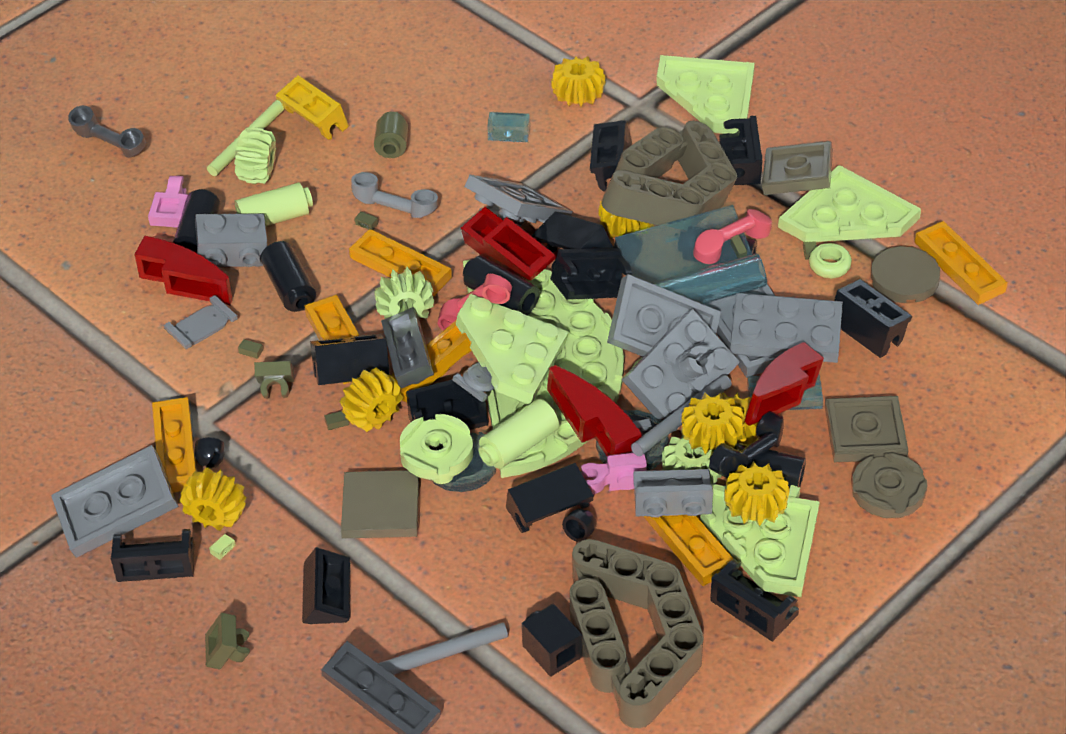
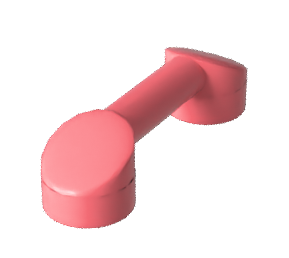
M748 209L745 217L719 230L709 229L702 232L696 239L693 256L701 263L714 264L721 257L724 242L744 232L752 238H766L770 234L773 222L763 212Z
M487 274L485 282L461 299L454 298L448 300L443 304L437 321L438 326L444 331L457 319L460 309L470 294L488 299L494 304L506 303L510 299L511 283L499 275Z

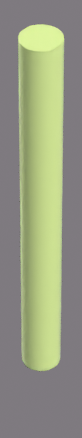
M276 100L248 128L265 129L285 110L282 103ZM239 136L207 166V171L212 176H217L235 158Z

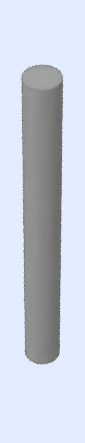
M721 375L693 398L701 400L704 392L710 397H716L719 393L722 394V392L731 387L732 382L728 376ZM691 399L631 445L633 453L636 456H642L681 426L682 412L685 407H688Z
M502 622L378 664L394 675L507 638L508 632L505 624Z

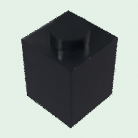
M554 603L541 611L533 612L521 623L522 646L550 677L582 658L581 632Z

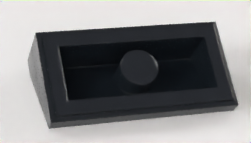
M315 547L305 560L303 567L302 623L326 624L348 622L350 619V557Z

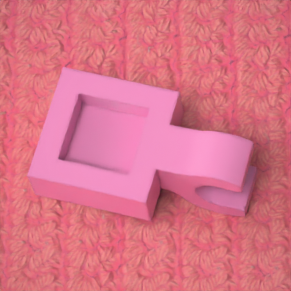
M170 176L166 192H155L148 215L150 226L178 227L188 198L186 188H182L183 176Z
M634 453L607 456V463L605 464L587 463L582 465L581 473L584 479L594 478L593 480H585L593 494L601 492L606 485H608L609 491L634 489L633 471H646L647 462L645 454L642 456H636Z

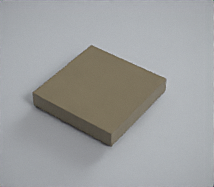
M831 141L767 148L762 180L763 194L769 195L830 188L833 156Z
M898 396L833 398L825 400V412L834 462L863 461L866 457L874 455V458L883 457L884 453H895L908 457L909 451Z
M408 470L344 472L341 520L342 539L417 537L419 477Z

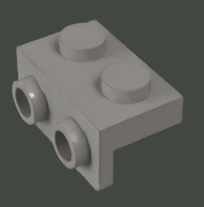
M196 214L197 254L203 256L217 267L263 266L260 257L262 251L267 247L264 214Z
M709 469L633 471L636 517L712 514L713 487L710 484Z

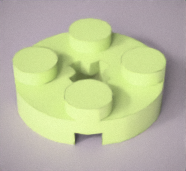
M435 414V419L424 421L423 417L415 419L405 427L400 436L401 464L409 472L420 478L433 480L437 484L449 483L455 475H458L468 467L473 458V439L470 436L468 426L460 419L445 414ZM439 443L443 444V449L431 450L429 447L430 445L436 447Z

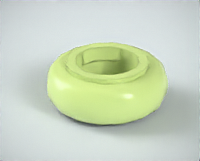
M832 243L821 244L815 247L809 257L812 271L823 278L830 279L845 275L850 269L852 262L849 252L844 247ZM826 259H832V260H835V261H837V262L830 263V262H826V261H824V260H826Z

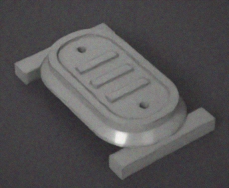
M216 295L209 298L213 305L198 310L178 322L175 327L170 322L164 324V329L185 349L223 329L228 319L231 322L238 319L237 315Z
M479 362L469 367L463 376L458 373L452 379L481 402L485 401L488 396L484 392L495 389L491 383L492 376L486 367H481Z

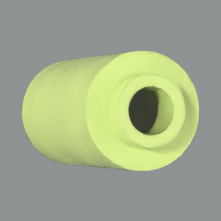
M299 182L235 200L237 214H264L265 227L308 215V207L313 206L308 187L302 188Z
M536 399L479 439L480 448L478 452L481 459L488 466L502 469L558 430V417L547 402L542 399Z

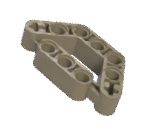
M688 121L680 132L669 127H659L624 150L601 204L606 211L616 216L675 230L687 231L689 227L695 228L725 204L737 179V173L714 133L704 123ZM678 160L689 180L684 184H679L658 178L669 171L673 163Z
M582 540L574 546L572 552V573L575 583L569 590L570 620L582 634V656L593 686L601 692L614 693L619 708V717L626 726L643 728L652 723L700 669L702 665L703 633L680 572L675 565L598 540ZM607 597L647 609L659 642L632 671H630L626 659V650Z

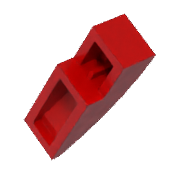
M483 207L461 227L464 242L480 255L521 278L532 281L556 259L553 252L508 217L502 220L487 207Z
M144 235L134 254L139 278L164 282L167 294L210 301L209 298L216 295L224 304L231 305L233 300L229 277L220 268L203 256L183 246Z
M802 342L775 358L765 368L757 381L744 422L750 426L758 423L767 412L771 411L779 414L800 405L804 391L815 386L824 357L805 342Z
M557 365L550 367L547 390L581 443L595 438L606 456L633 453L631 445L641 438L642 433L630 417L594 385Z

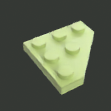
M660 55L657 86L697 120L707 125L713 133L733 134L738 132V129H725L723 123L730 119L748 118L755 63Z
M838 165L831 171L830 188L810 190L779 217L778 228L803 242L901 237L920 219L921 208Z
M470 294L465 301L456 320V326L461 334L466 333L471 341L470 349L481 367H486L492 376L491 383L495 390L526 404L533 402L549 373V368L553 366L565 345L569 331L558 328L553 324L545 323L519 311L491 303L488 299Z
M711 484L713 487L712 514H701L700 521L730 555L741 563V567L763 591L802 597L820 502L789 497L784 514H778L775 523L764 519L761 526L755 520H750L744 524L741 516L731 517V511L726 506V501H724L726 486Z

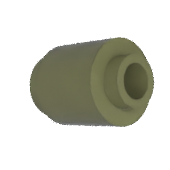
M386 112L376 123L374 148L379 155L385 158H397L406 150L408 124L400 113Z

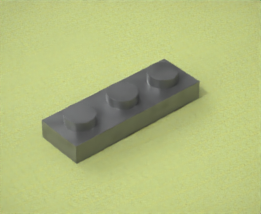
M414 307L381 320L395 378L399 386L404 388L411 384H418L427 377L434 375L419 317Z
M348 641L342 645L321 669L322 677L398 734H426L441 717L440 709Z

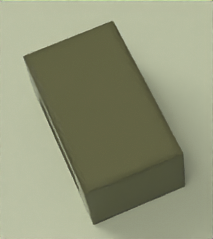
M361 211L355 217V224L368 230H373L378 225V218Z
M739 234L733 236L730 239V244L737 258L740 260L747 257V250Z
M816 241L803 242L805 260H809L810 253L817 247Z
M243 339L238 347L239 354L258 359L263 352V345Z
M342 411L324 415L328 430L349 425V421L345 418L346 415Z

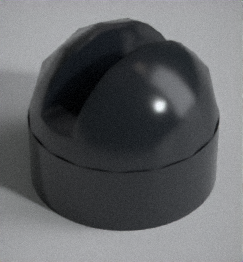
M208 437L197 440L195 442L197 462L207 468L217 467L223 461L225 444L217 438Z
M577 508L564 518L562 526L569 538L580 542L586 540L596 528V519L592 512Z

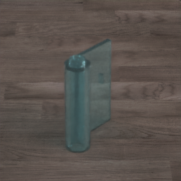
M733 205L615 237L617 247L622 251L621 255L631 267L632 276L701 304L734 296L737 293H745L763 288L767 285L762 260L758 253L752 254L744 233L739 236L747 250V256L738 258L730 244V240L723 243L721 257L714 264L701 263L693 256L696 239L702 232L709 229L719 230L739 220Z

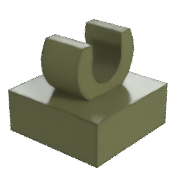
M291 361L254 362L255 378L258 383H262L260 390L265 399L269 398L270 386L278 384L281 386L282 397L287 398L289 395L287 382H294V367Z
M221 612L206 632V667L221 670L228 659L235 662H243L250 653V649L238 645L244 644L249 637V632L242 628H236L235 615Z

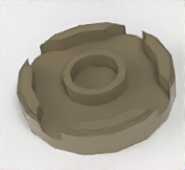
M904 246L889 248L878 254L872 262V285L876 291L897 303H906L907 300L916 299L915 303L924 301L932 296L939 286L940 267L932 256L920 249Z
M884 453L883 457L874 458V455L866 457L856 466L851 484L853 497L859 506L870 514L883 518H901L913 514L922 506L928 487L927 479L925 480L921 467L910 458L895 453Z

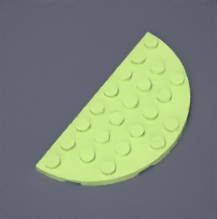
M469 260L463 261V269ZM544 269L532 281L525 279L540 290L538 302L527 316L569 331L566 343L553 366L557 365L579 376L617 403L623 383L621 379L623 378L624 355L622 348L607 343L612 323L609 314L604 313L594 303V299L566 300L551 281L552 271ZM466 286L468 294L473 291ZM548 375L533 402L536 399H542L552 407L559 420V429L500 469L501 478L541 469L570 455L586 443H581L548 392ZM495 389L486 392L488 395L487 403L492 430L529 405L498 393Z

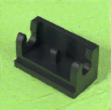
M756 116L725 121L723 123L725 129H738V132L733 134L725 133L719 135V144L737 173L734 185L761 184L762 153Z
M626 120L594 124L590 171L595 173L598 186L602 191H606L607 182L605 180L611 179L622 153L632 146Z
M554 212L532 235L538 242L548 244L545 247L551 252H555L559 247L563 249L613 248L603 225L559 212Z
M619 248L559 249L550 279L566 300L617 298L622 273L624 275H631L632 270L628 262L621 255L622 251Z
M861 279L838 289L834 301L843 302L842 331L879 358L887 355L891 341L897 347L901 344L908 323L911 322L912 315Z
M381 334L310 341L314 377L317 378L318 385L352 382V378H359L363 370L370 372L374 368L384 371L389 375L387 341Z
M453 380L406 391L410 423L423 417L424 421L435 419V414H445L460 419L468 426L469 430L488 425L486 401L481 402Z
M573 463L508 489L506 509L511 514L520 532L524 533L529 531V526H532L536 521L576 505H580L582 509L589 507V502L593 501L594 495L576 463Z
M182 529V541L125 545V542H122V534H114L111 562L116 581L193 577L194 539L191 537V529Z
M733 559L719 573L712 577L710 601L773 642L798 616L799 608L794 606L798 599L788 596L782 601L773 594L763 591L757 584L743 576V572L738 569L741 563Z

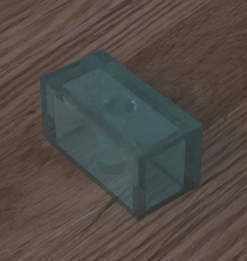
M490 112L487 125L488 140L528 142L530 114Z

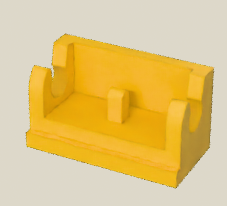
M299 75L275 95L286 111L289 113L296 112L319 128L321 135L328 140L332 139L330 128L334 123L342 132L349 127L341 104Z

